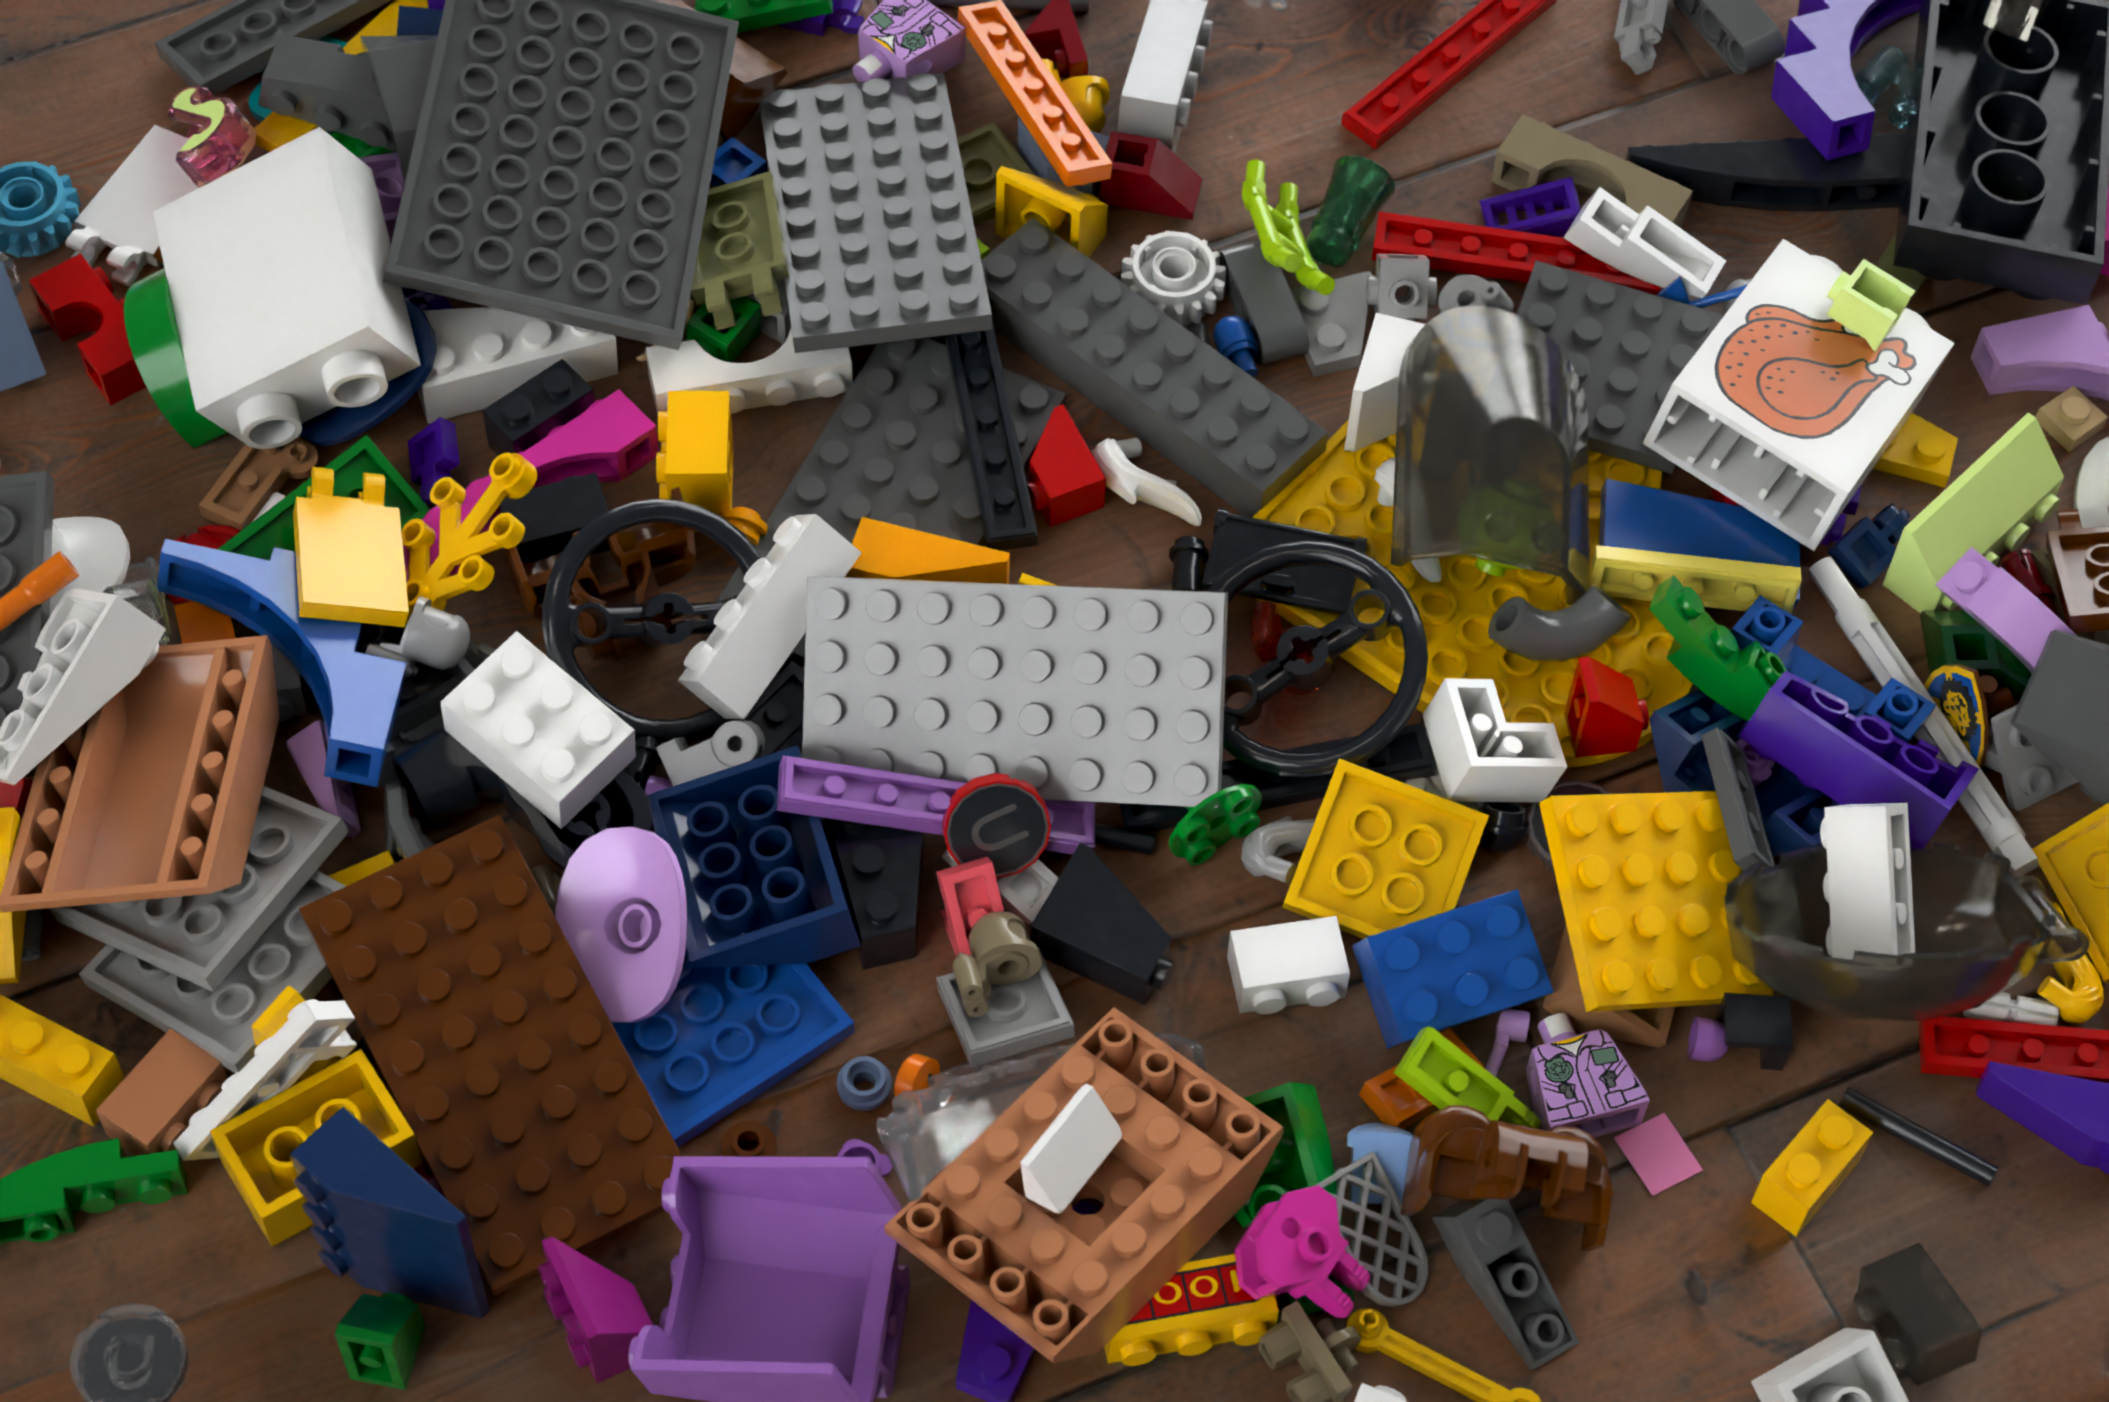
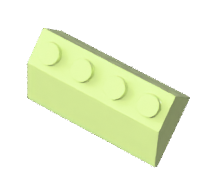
M2028 412L1904 527L1883 586L1920 614L1922 611H1941L1944 607L1951 611L1957 606L1935 584L1971 547L1997 566L2000 560L1999 555L2006 549L2011 552L2015 551L2028 536L2031 530L2030 526L2036 520L2041 523L2046 522L2059 506L2061 499L2056 495L2064 475L2036 417Z

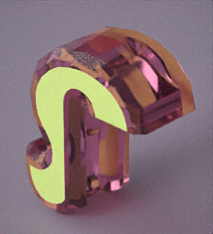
M193 86L180 91L171 101L168 117L191 124L187 133L189 140L176 154V162L197 187H202L207 180L212 182L245 163L254 149L257 132L230 98L215 97L207 87Z

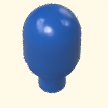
M1235 315L1222 318L1216 324L1213 332L1218 352L1250 376L1255 377L1258 374V370L1253 359L1258 353V344L1249 323L1242 317Z

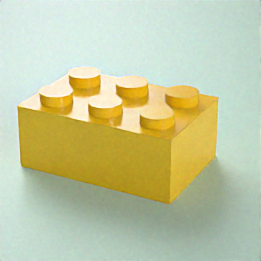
M362 1049L210 1130L222 1164L272 1247L314 1224L302 1208V1204L306 1201L305 1197L293 1182L297 1177V1173L290 1153L342 1107L348 1110L412 1169L423 1164L414 1132Z

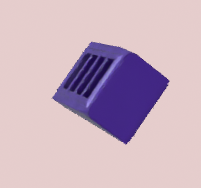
M1572 176L1479 200L1486 227L1555 237L1565 236L1581 210ZM1554 207H1564V210L1555 212ZM1544 208L1546 214L1537 216L1535 209ZM1525 210L1528 219L1518 221L1516 211ZM1506 212L1509 224L1500 226L1497 213Z

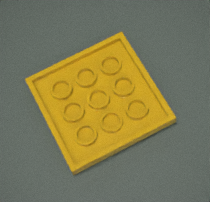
M1716 791L1550 796L1539 803L1586 1012L1721 1004L1724 993L1773 996L1744 872L1734 862Z

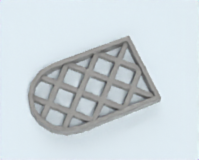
M1371 1152L1345 1168L1338 1169L1336 1173L1316 1185L1323 1188L1338 1179L1336 1195L1329 1194L1337 1202L1340 1235L1343 1238L1346 1236L1353 1239L1352 1248L1350 1249L1349 1245H1347L1344 1251L1358 1261L1359 1265L1364 1266V1269L1368 1270V1273L1371 1274V1282H1368L1362 1292L1378 1305L1396 1307L1413 1301L1423 1291L1428 1277V1258L1422 1241L1409 1217L1400 1215L1402 1204L1375 1153ZM1364 1164L1362 1179L1349 1174V1172ZM1372 1173L1379 1186L1370 1183ZM1346 1182L1361 1188L1358 1205L1344 1199ZM1369 1192L1383 1197L1381 1214L1366 1208ZM1342 1207L1357 1213L1354 1230L1340 1225ZM1390 1207L1397 1221L1389 1218ZM1365 1217L1379 1223L1377 1240L1362 1234ZM1387 1227L1402 1233L1400 1249L1385 1244ZM1361 1243L1375 1248L1373 1266L1358 1260ZM1409 1243L1412 1247L1414 1256L1408 1254ZM1384 1253L1398 1258L1396 1276L1381 1270ZM1406 1262L1417 1266L1415 1283L1404 1279ZM1380 1278L1394 1284L1392 1298L1378 1292ZM1402 1288L1410 1291L1404 1298H1401Z

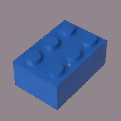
M1518 889L1366 937L1352 946L1387 1049L1413 1041L1419 1030L1427 1026L1441 1032L1554 993Z

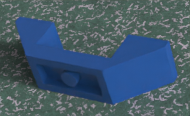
M1761 595L1732 628L1731 633L1735 637L1740 650L1757 640L1767 653L1772 652L1781 659L1788 672L1847 701L1849 706L1848 713L1856 717L1861 715L1872 717V715H1875L1890 723V730L1893 736L1909 743L1936 707V704L1892 677L1876 695L1797 646L1796 642L1803 621Z

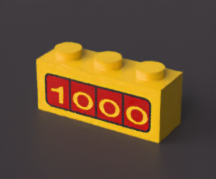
M1235 1254L1187 1262L1104 1346L1108 1364L1122 1361L1127 1366H1138L1152 1361L1156 1355L1176 1351L1184 1356H1193L1208 1351L1212 1345L1235 1341V1344L1240 1346L1257 1344L1260 1337L1277 1324L1279 1311L1275 1295L1255 1300L1238 1286Z

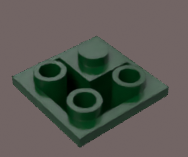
M1965 611L1921 612L1920 620L1930 675L1933 671L1946 664H1962L1977 670L1979 677L1982 675L1994 677L1998 683L1997 689L2006 686L2011 691L2014 702H2020L2032 674L2004 644Z

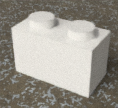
M1337 916L1230 931L1227 959L1239 1013L1255 1011L1258 1014H1272L1287 1006L1307 1003L1311 1006L1320 1007L1332 1004L1338 999L1346 997L1350 970Z

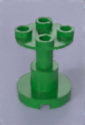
M1239 784L1216 792L1195 807H1186L1189 813L1177 824L1170 836L1169 848L1176 857L1185 858L1190 866H1197L1209 860L1216 852V848L1231 838L1240 839L1248 836L1261 822L1256 813L1262 801L1260 791L1254 785Z

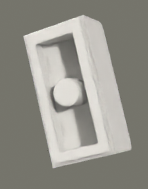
M1088 1084L1081 1086L1020 1162L1026 1198L1054 1213L1060 1214L1067 1208L1122 1138V1132L1118 1123L1092 1086Z

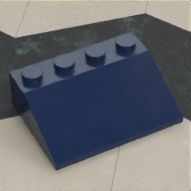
M798 745L647 795L651 801V814L655 833L670 845L677 856L682 871L687 903L686 949L692 968L811 963L861 946L823 818L777 811L779 764L783 755L802 758Z
M344 1107L339 1109L290 1153L297 1173V1177L293 1182L305 1197L306 1201L302 1204L303 1210L314 1223V1226L310 1228V1232L322 1247L318 1255L335 1275L341 1278L347 1273L362 1287L384 1293H398L417 1302L481 1319L490 1311L466 1216Z

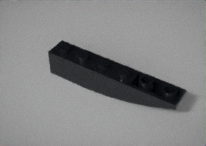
M1907 133L1871 135L1868 150L1831 160H1826L1807 138L1758 141L1739 140L1719 143L1695 142L1660 146L1645 145L1629 147L1626 160L1693 190L1691 201L1768 211L1823 212L1899 208Z

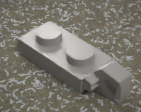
M1621 0L1614 39L1619 43L1620 59L1632 68L1635 75L1652 69L1656 57L1653 44L1658 43L1661 39L1660 34L1663 32L1668 0Z

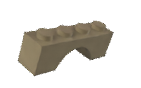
M1524 114L1521 115L1497 150L1491 182L1510 191H1517L1572 176L1576 191L1593 195L1601 187L1636 213L1640 214L1648 205L1679 228L1685 222L1693 190L1681 186L1673 180L1661 177L1637 166L1631 161L1619 158L1593 146L1589 142L1579 140Z

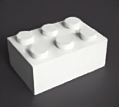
M517 631L440 702L444 730L560 829L574 818L636 758L635 730Z

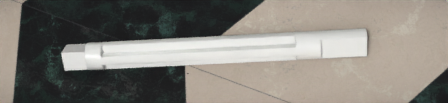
M1825 557L1809 568L1812 580L1835 612L1836 622L1881 688L1892 677L1936 704L1868 603L1858 597L1832 557ZM1936 704L1932 714L1914 736L1917 741L1922 739L1938 747L1939 753L1936 757L1956 768L1962 760L1979 768L1958 801L1993 853L2001 856L2014 877L2018 879L2039 867L2038 858L2024 839L2025 832Z

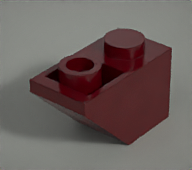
M1111 131L1106 149V155L1113 163L1111 179L1101 181L1100 201L1110 206L1193 220L1202 186V178L1159 139Z

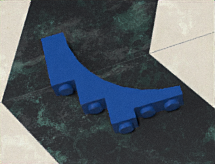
M165 539L160 553L158 591L201 603L233 617L261 636L267 635L271 644L293 663L310 686L323 715L328 746L324 776L377 787L401 699L407 662L359 653L364 623L299 617L295 551L274 547L269 561Z

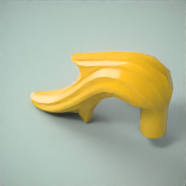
M2054 902L2044 913L2042 920L2043 937L2039 942L2048 952L2063 985L2053 977L2048 976L2040 984L2037 993L2058 1007L2060 1017L2067 1023H2085L2101 1009L2104 999L2102 983L2094 963L2090 962L2072 933L2060 904Z

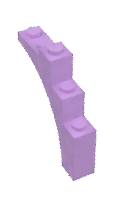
M2090 305L1981 328L1970 358L1989 395L2024 390L2064 392L2070 387L2075 386L2085 396L2109 401V337L2106 327L2103 323L2098 322Z

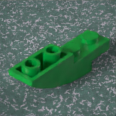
M1674 575L1657 587L1649 610L1674 637L1667 659L1708 697L1749 722L1768 690L1787 671L1781 659L1772 652L1767 653L1757 640L1740 651L1737 641L1730 630L1723 625H1717L1704 610V605L1699 595L1692 588L1684 587Z
M119 1138L56 1153L14 1171L0 1179V1245L20 1240L48 1242L56 1239L59 1234L76 1232L75 1211L83 1210L89 1213H102L113 1209L115 1205L139 1201L145 1204H160L169 1201L173 1196L188 1194L187 1173L178 1150L127 1157Z

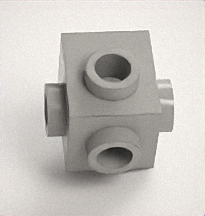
M1377 254L1376 276H1367V305H1374L1375 314L1380 313L1410 321H1415V318L1427 319L1428 306H1435L1437 298L1436 277H1429L1430 260L1425 255ZM1400 286H1408L1404 295L1395 296V292Z

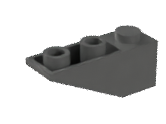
M1479 1199L1474 1200V1202L1460 1200L1432 1216L1457 1268L1530 1370L1538 1368L1580 1343L1508 1200Z

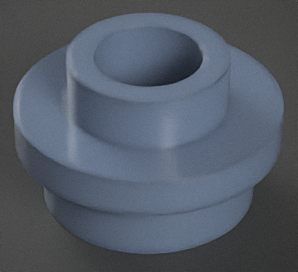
M869 1056L856 1057L846 1063L838 1073V1095L847 1106L861 1111L875 1109L881 1106L891 1093V1074L887 1067L875 1058ZM860 1081H869L874 1087L871 1090L860 1091L855 1088V1085Z

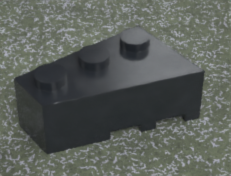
M824 818L826 832L861 943L857 950L863 970L915 958L925 833Z

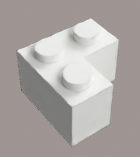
M1445 678L1422 714L1445 795L1450 801L1541 802L1545 800L1567 768L1554 723L1506 722L1493 679Z

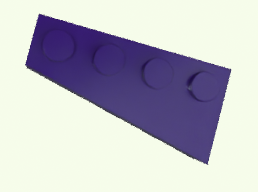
M1785 671L1768 690L1739 737L1749 743L1758 755L1765 759L1776 761L1794 773L1800 783L1808 788L1821 791L1839 803V805L1908 803L1910 851L1919 856L1974 778L1979 768L1963 760L1956 768L1936 757L1939 753L1938 747L1922 739H1919L1917 744L1913 746L1893 736L1890 730V723L1875 715H1872V717L1866 715L1856 717L1848 713L1849 706L1847 701Z

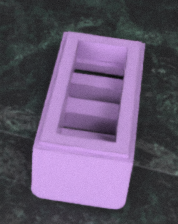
M317 720L286 741L288 745L286 746L320 809L341 817L349 830L346 836L354 839L361 834L352 783L324 776L328 746L324 722Z

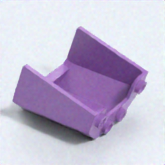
M674 1156L670 1178L665 1179L661 1193L664 1210L670 1212L672 1220L683 1233L679 1254L673 1257L670 1267V1278L673 1286L669 1306L665 1307L661 1313L660 1327L658 1325H645L640 1330L639 1335L632 1339L629 1347L631 1371L651 1394L710 1402H874L875 1398H887L893 1391L910 1289V1276L908 1265H898L900 1244L887 1235L884 1230V1226L903 1208L871 1159L867 1157Z

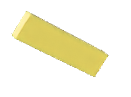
M1596 545L1588 576L1587 590L1592 585H1595L1610 597L1652 601L1657 587L1674 575L1684 587L1692 588L1699 595L1704 607L1747 611L1761 595L1791 614L1802 579L1801 567Z

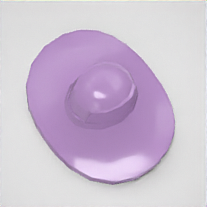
M630 826L607 828L584 840L570 857L559 884L555 918L611 1023H636L656 1014L668 1003L677 987L683 967L687 937L685 885L677 856L670 845L657 834Z

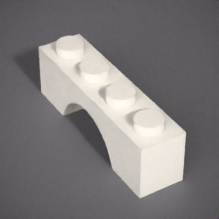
M791 329L786 341L776 352L764 359L749 363H732L717 359L704 351L695 339L682 341L679 350L658 345L646 347L649 380L657 417L658 411H667L668 391H729L731 414L744 409L768 405L781 406L792 401L816 397H833L840 393L848 392L852 385V361L848 347L795 353Z

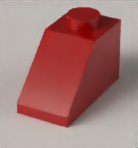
M1063 404L1054 407L1030 459L1029 482L1027 483L1032 509L1035 512L1041 511L1049 527L1104 508L1106 478Z
M1591 657L1578 658L1564 711L1575 758L1636 751L1642 730L1648 729L1649 713L1646 701L1637 698L1633 679Z

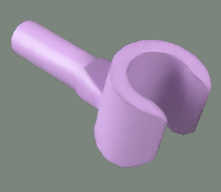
M1505 1009L1501 1012L1496 1026L1494 1047L1485 1067L1495 1077L1507 1052L1508 1042H1526L1530 1020L1529 1012L1515 1009Z

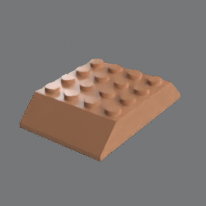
M267 635L159 646L158 653L153 661L144 667L137 677L37 765L0 895L1 912L203 895L241 884L280 718L272 647Z

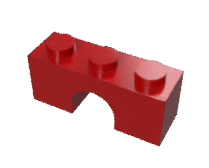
M80 253L29 280L38 311L62 342L82 332H96L91 337L79 342L77 346L86 374L110 406L146 387L134 360L126 333L124 320L125 298L117 301L113 296L112 284L101 267L93 269Z

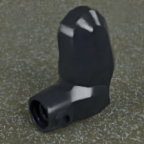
M444 728L442 730L435 729L392 759L397 777L406 784L408 800L426 826L429 827L479 808V803H503L508 814L516 823L532 833L554 865L564 871L570 857L584 840L607 828L630 826L649 831L652 826L651 801L642 787L627 774L625 769L560 829L446 732Z

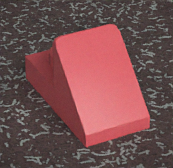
M988 857L936 872L945 909L940 911V916L956 958L959 953L971 955L969 934L978 919L991 912L1004 911L993 862Z

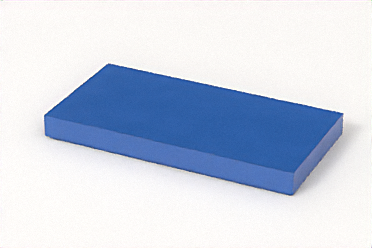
M1607 478L1601 488L1600 546L1800 567V542L1744 507ZM1800 587L1797 593L1793 609L1800 600Z

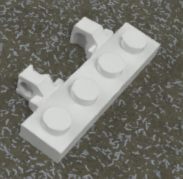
M311 999L294 1007L287 1016L288 1021L273 1037L260 1043L254 1051L255 1056L240 1072L230 1076L222 1084V1091L207 1107L202 1108L190 1118L189 1127L173 1143L183 1161L219 1158L210 1130L290 1088L314 1061L328 1060L333 1056L345 1058L357 1046L356 1042L352 1041L346 1031V1027L355 1019L344 1000L317 1001Z

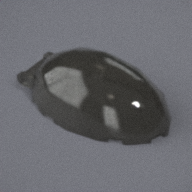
M1933 841L1931 842L1930 850L1910 849L1915 953L1889 955L1855 950L1853 960L1834 958L1828 954L1826 933L1830 926V906L1823 893V880L1826 872H1828L1827 849L1823 845L1800 848L1782 854L1780 864L1763 869L1764 866L1760 863L1751 865L1727 885L1726 895L1724 896L1733 958L1766 988L1830 1018L1911 1022L1923 1021L1977 1008L2025 978L2036 964L2068 962L2083 957L2089 948V939L2083 931L2070 926L2046 897V889L2037 877H2013L2009 872L2011 861L2008 858L1989 851L1984 854L1983 859L1959 855L1960 849L1957 845Z

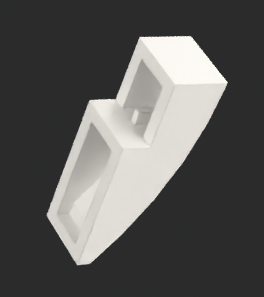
M1601 187L1583 205L1564 236V239L1589 255L1645 282L1665 288L1681 276L1687 294L1703 298L1708 293L1726 262L1725 259L1648 205L1638 214Z

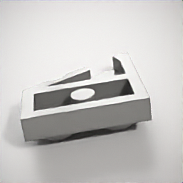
M1371 271L1334 279L1335 288L1328 295H1322L1304 286L1290 289L1306 325L1309 351L1304 356L1313 377L1360 365L1368 311L1366 284L1367 276L1372 275Z

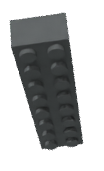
M1033 217L981 260L995 331L1244 516L1253 517L1326 451L1328 431Z

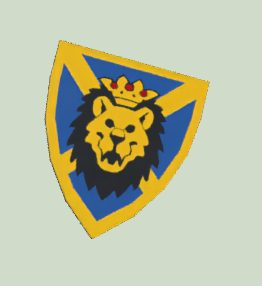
M1946 664L1933 671L1924 686L1982 769L1989 746L1988 715L2013 705V695L2006 686L1997 689L1998 683L1990 675L1979 677L1977 670L1962 664Z

